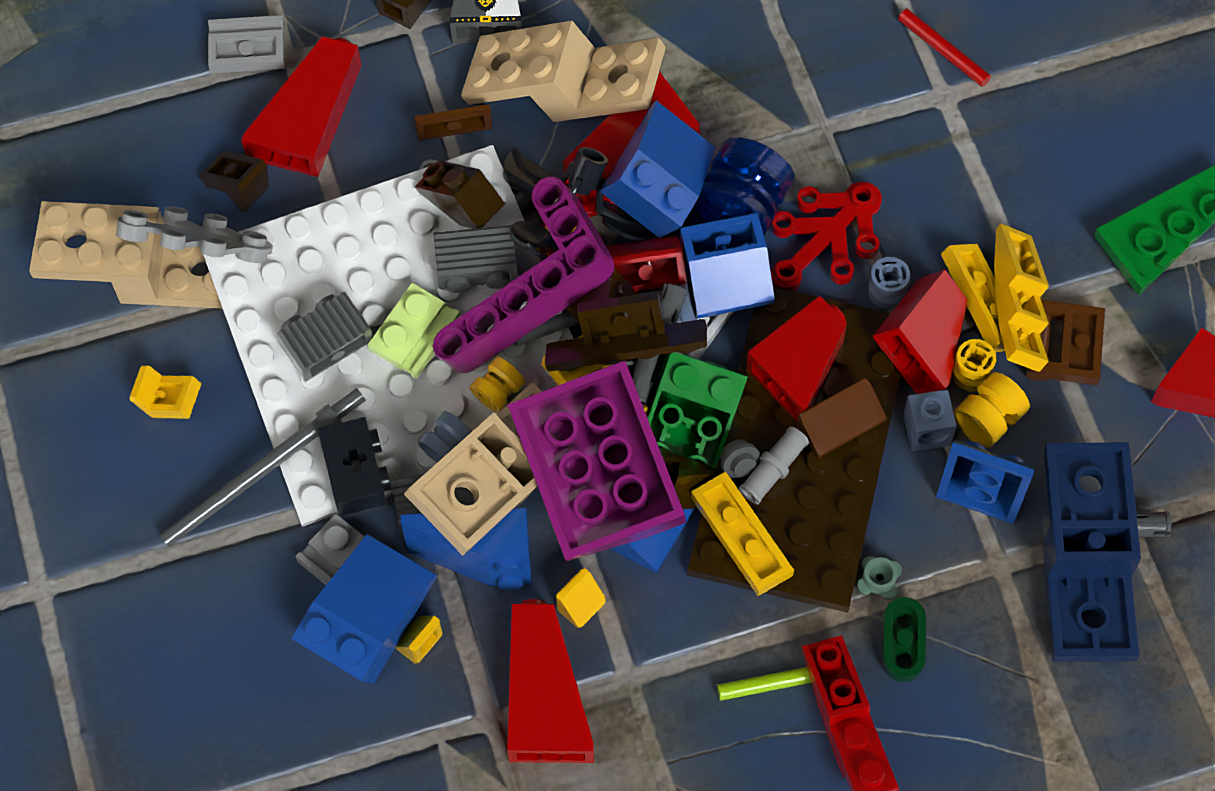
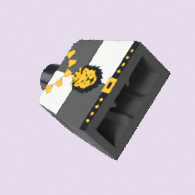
M454 0L450 15L452 43H478L482 35L522 29L518 0Z

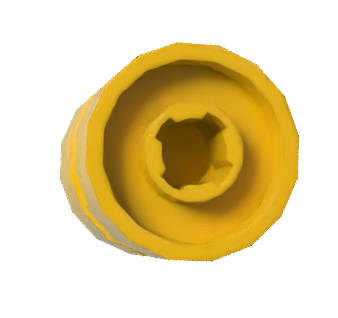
M998 372L991 373L977 387L979 395H969L953 411L955 422L959 429L971 441L977 442L985 448L992 447L1007 432V425H1014L1030 408L1029 400L1019 385L1011 378Z

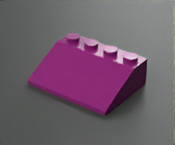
M626 361L508 404L565 561L641 540L686 523L685 514Z

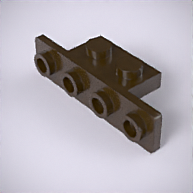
M658 291L578 303L577 314L583 337L548 343L546 345L545 366L549 372L556 370L571 371L577 367L596 364L611 365L617 361L635 358L650 359L657 355L674 352L690 353L707 347L705 319L665 325Z

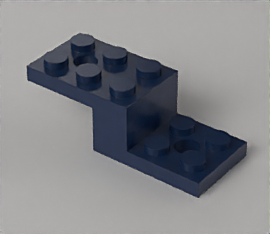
M1129 442L1046 443L1044 447L1050 528L1042 546L1052 662L1137 661L1140 655L1132 575L1141 560ZM1083 476L1094 477L1099 481L1101 490L1094 493L1087 492L1081 488L1079 479ZM1086 610L1098 612L1103 619V625L1099 628L1088 627L1082 621L1081 613Z

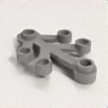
M175 206L165 207L163 222L167 225L148 222L147 214L135 210H125L123 217H119L117 222V237L132 242H144L148 240L149 233L161 234L160 245L171 250H183L188 247L201 246L200 252L204 255L223 257L224 255L235 254L238 259L251 263L266 262L267 255L271 254L273 250V245L266 241L267 237L265 235L252 231H246L243 234L226 227L227 217L214 213L204 214L202 227L187 220L189 212L186 209Z

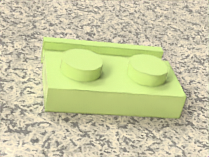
M411 283L368 343V350L398 369L407 371L413 378L417 379L435 354L433 340L436 334L461 316L460 311L456 308H450L441 299Z

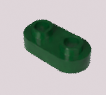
M900 597L888 604L883 616L882 664L889 677L899 682H909L916 679L922 673L926 662V613L918 601L908 597ZM904 617L910 621L911 625L904 628L899 626L896 620ZM898 657H906L911 665L901 667L897 664L896 659Z

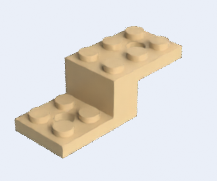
M573 21L482 35L479 38L461 97L468 105L531 96L553 122L649 109L666 46L659 38L595 48Z
M42 201L29 269L32 278L111 282L120 304L223 309L210 272L203 276H196L191 273L195 265L206 263L203 254L200 252V246L188 247L183 250L167 249L160 245L161 234L149 233L148 240L144 242L127 241L116 236L118 218L123 217L125 210L143 212L147 214L148 222L165 225L159 207ZM75 235L86 237L85 243L78 248L66 246L67 241Z
M532 382L510 403L542 391ZM508 405L498 414L493 412L404 493L462 556L508 513L517 508L538 489ZM455 488H467L473 494L474 504L463 505L458 502L454 494Z

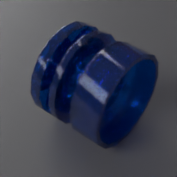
M729 138L723 142L712 162L711 171L706 175L700 195L695 202V207L708 222L758 213L763 235L765 236L770 227V222L776 216L777 206L783 203L793 185L795 174L791 165L770 147L747 138Z

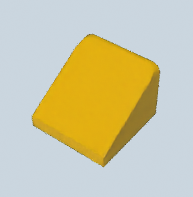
M586 568L581 569L556 594L557 611L575 627L581 628L605 604L604 594Z
M421 615L417 617L404 632L395 649L413 663H420L442 637L440 620L436 616Z

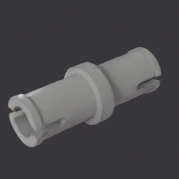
M790 426L769 452H763L759 457L760 464L738 488L741 494L752 503L758 505L777 480L784 479L789 474L788 467L803 448L809 444L808 438L801 431Z

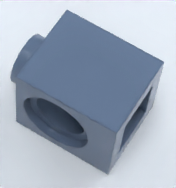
M948 390L908 395L903 417L911 452L951 446L956 430V422Z

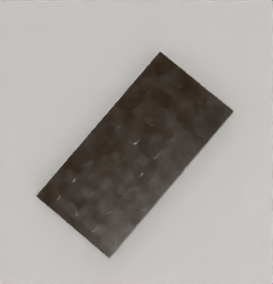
M773 287L774 304L753 308L738 371L745 374L748 378L724 444L725 447L735 440H745L756 446L760 456L765 451L769 452L790 426L798 428L797 422L746 370L748 351L818 298ZM823 298L829 305L834 304L841 310L845 316L847 326L844 342L813 406L867 378L887 420L819 459L808 444L788 467L789 474L784 479H778L758 505L752 503L747 498L745 500L794 569L792 577L766 591L765 594L848 613L901 373L872 337L890 315L889 312ZM720 458L716 467L719 470L718 476L724 473L721 469ZM750 475L741 478H731V480L739 488ZM701 514L687 575L754 591Z

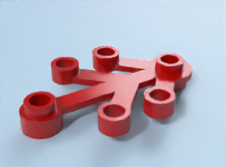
M868 182L853 183L845 192L819 193L816 188L810 186L800 189L797 195V207L804 213L815 212L818 208L842 209L834 217L794 218L791 213L786 211H780L773 216L771 230L779 238H787L792 234H816L790 260H781L772 267L771 278L773 287L796 292L801 285L802 271L830 243L832 250L830 278L839 285L849 283L853 278L854 265L848 259L846 227L856 218L859 236L856 240L855 252L862 259L874 258L878 253L879 239L873 232L872 216L881 207L882 195L879 189ZM808 196L812 197L815 201L813 203H806L802 198ZM857 196H865L869 200L860 201L857 199ZM780 221H785L790 226L787 228H780L777 226V223ZM868 242L871 243L874 246V248L867 250L862 248L861 244ZM837 268H845L849 273L840 275L835 270ZM790 271L793 273V275L790 277H784L780 274V272Z

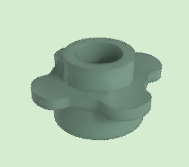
M868 556L864 558L861 564L864 570L863 577L857 583L859 592L863 595H869L870 593L882 595L885 600L895 598L898 593V589L895 586L896 580L902 573L901 565L896 561H890L883 557L875 558L874 556ZM882 575L884 579L882 581H878L876 579V576Z

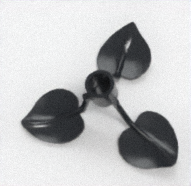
M516 147L510 151L503 164L502 174L505 181L516 190L532 196L535 185L541 179L552 176L556 177L549 171L527 160ZM579 148L574 162H570L568 169L559 179L563 183L569 180L568 186L575 196L577 193L589 195L591 191L596 189V213L604 216L602 223L611 231L634 241L650 240L655 237L654 233L619 206L609 201H603V194L599 191L606 181V178L601 176L608 163V159L603 153L593 148ZM518 221L510 229V236L515 243L530 250L542 259H546L559 250L550 232L536 223Z

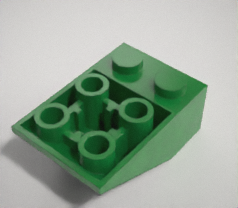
M674 352L666 354L653 391L651 403L647 407V418L658 447L716 468L748 377L742 372L686 353Z

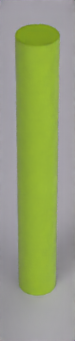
M807 667L717 684L719 700L723 701L811 683Z

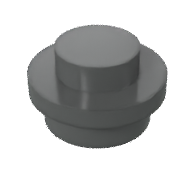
M735 440L726 445L720 454L721 469L723 472H727L730 478L746 477L758 466L760 452L756 446L745 440Z

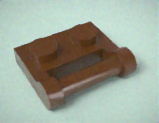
M1041 300L1049 322L1047 327L1040 333L1047 358L1051 320H1062L1059 363L1049 361L1040 372L1027 368V378L1034 381L1051 379L1098 385L1101 375L1105 308Z

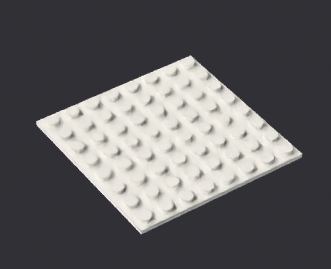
M493 145L446 161L480 169L506 203L483 228L513 225L515 222L524 221L511 187L503 178V168ZM428 167L239 231L238 233L241 234L246 231L258 232L267 237L266 241L273 245V250L271 254L267 255V260L264 263L246 262L238 259L235 254L224 255L223 257H211L203 254L274 449L317 417L315 413L329 404L331 407L355 388H358L366 401L343 417L341 421L346 422L366 417L368 429L377 428L382 452L376 453L375 458L378 468L386 466L389 480L425 474L436 462L420 448L418 440L425 432H434L436 420L444 411L457 416L472 431L493 413L476 399L469 386L477 377H483L488 372V365L495 357H501L508 361L521 373L526 381V384L518 393H512L507 398V405L532 382L541 391L558 386L543 368L541 362L546 354V345L548 343L573 339L569 327L520 346H515L513 343L469 373L455 371L434 354L417 379L413 378L407 371L398 369L370 352L367 344L305 382L281 348L277 332L281 330L283 323L293 316L301 315L304 317L307 313H311L321 299L331 294L339 296L341 292H346L371 328L373 337L411 283L441 299L450 308H456L460 311L461 316L502 289L489 288L487 284L471 286L469 290L459 293L450 292L447 288L444 290L439 289L433 233L471 228L457 224L416 190V184L423 178V173ZM514 242L517 277L540 263L541 260L533 252ZM527 301L521 305L520 309L526 305ZM492 324L488 328L487 332L493 327L494 324ZM461 346L456 349L455 353L459 351ZM318 436L280 464L302 527L338 514ZM359 460L351 462L353 472L361 470ZM392 490L384 491L385 497L392 495Z

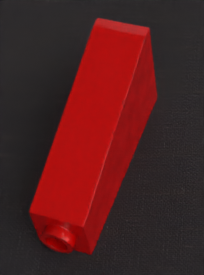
M322 36L243 134L241 141L245 155L263 159L267 165L319 177L362 66L358 45L343 38L332 39Z
M659 71L649 109L655 101H658L700 135V124ZM649 109L610 114L563 160V173L568 169L570 162H574L579 148L589 147L603 153L607 157L608 163L601 176L607 179ZM567 180L564 184L569 188V180ZM596 189L591 191L589 195L577 193L576 197L583 205L596 199Z
M526 599L521 604H512L507 744L509 762L594 763V742L554 604H546L545 601L540 599Z

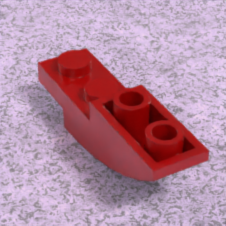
M840 635L802 646L811 685L842 777H846L851 791H899V786L870 716V704L843 636Z

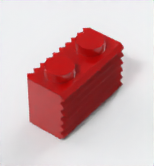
M677 236L606 246L613 258L614 268L625 280L629 281L636 293L640 289L644 292L647 288L652 291L655 287L661 289L664 283L677 286L679 283L682 285L687 282L683 247Z

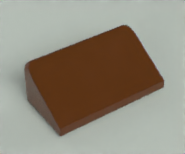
M490 104L414 116L418 141L492 129Z
M864 378L802 412L798 416L797 428L808 438L809 446L819 459L885 422L887 417L867 378Z

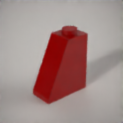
M945 269L919 278L872 336L916 394L946 389L951 379L968 299Z
M819 296L748 351L746 370L796 422L802 412L813 406L844 342L847 326L844 314L834 304L829 305Z
M1203 328L1199 330L1159 384L1151 400L1152 403L1164 408L1215 418V336Z

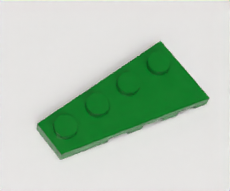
M1215 165L1096 229L1095 239L1138 295L1215 223Z

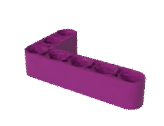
M554 176L543 178L535 185L532 191L533 203L559 250L436 334L433 340L434 353L455 371L469 373L604 283L613 273L614 261L579 199L559 178ZM574 227H576V229H575L571 234H569L570 231H571ZM594 256L593 260L590 263L586 264L587 261ZM560 279L559 283L553 287L554 283ZM527 301L526 305L520 309L521 305ZM492 324H494L493 327L487 332L488 328ZM461 346L459 351L455 353L456 349Z

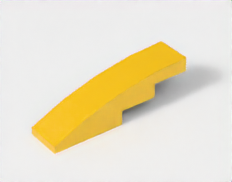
M1000 223L996 228L995 299L999 329L1006 358L1008 361L1040 372L1049 362L1040 337V333L1049 324L1040 299L1042 294L1048 289L1049 284L1032 236Z

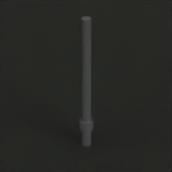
M355 388L331 407L329 404L315 413L317 417L160 533L163 541L170 547L317 438L319 436L317 428L342 423L341 419L366 401L358 388Z

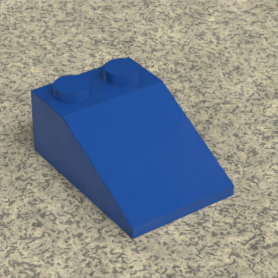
M655 101L599 192L661 238L683 225L700 195L716 147L658 101Z
M955 440L952 444L936 497L1014 524L1035 469L1034 466L1026 464L1023 459L1010 454L1002 456L988 451L977 442Z
M527 508L513 509L463 556L423 514L401 515V526L408 553L488 586H498L502 590H517L522 588L523 585L532 584Z
M366 534L312 602L291 639L360 681L375 684L436 580L437 575Z

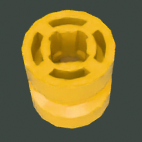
M970 339L959 347L952 370V378L957 386L969 392L977 391V387L993 373L997 360L993 347L980 339Z
M495 357L488 365V372L483 377H477L469 386V389L486 408L492 412L499 413L507 405V398L512 393H518L526 384V381L521 373L508 361L501 357Z

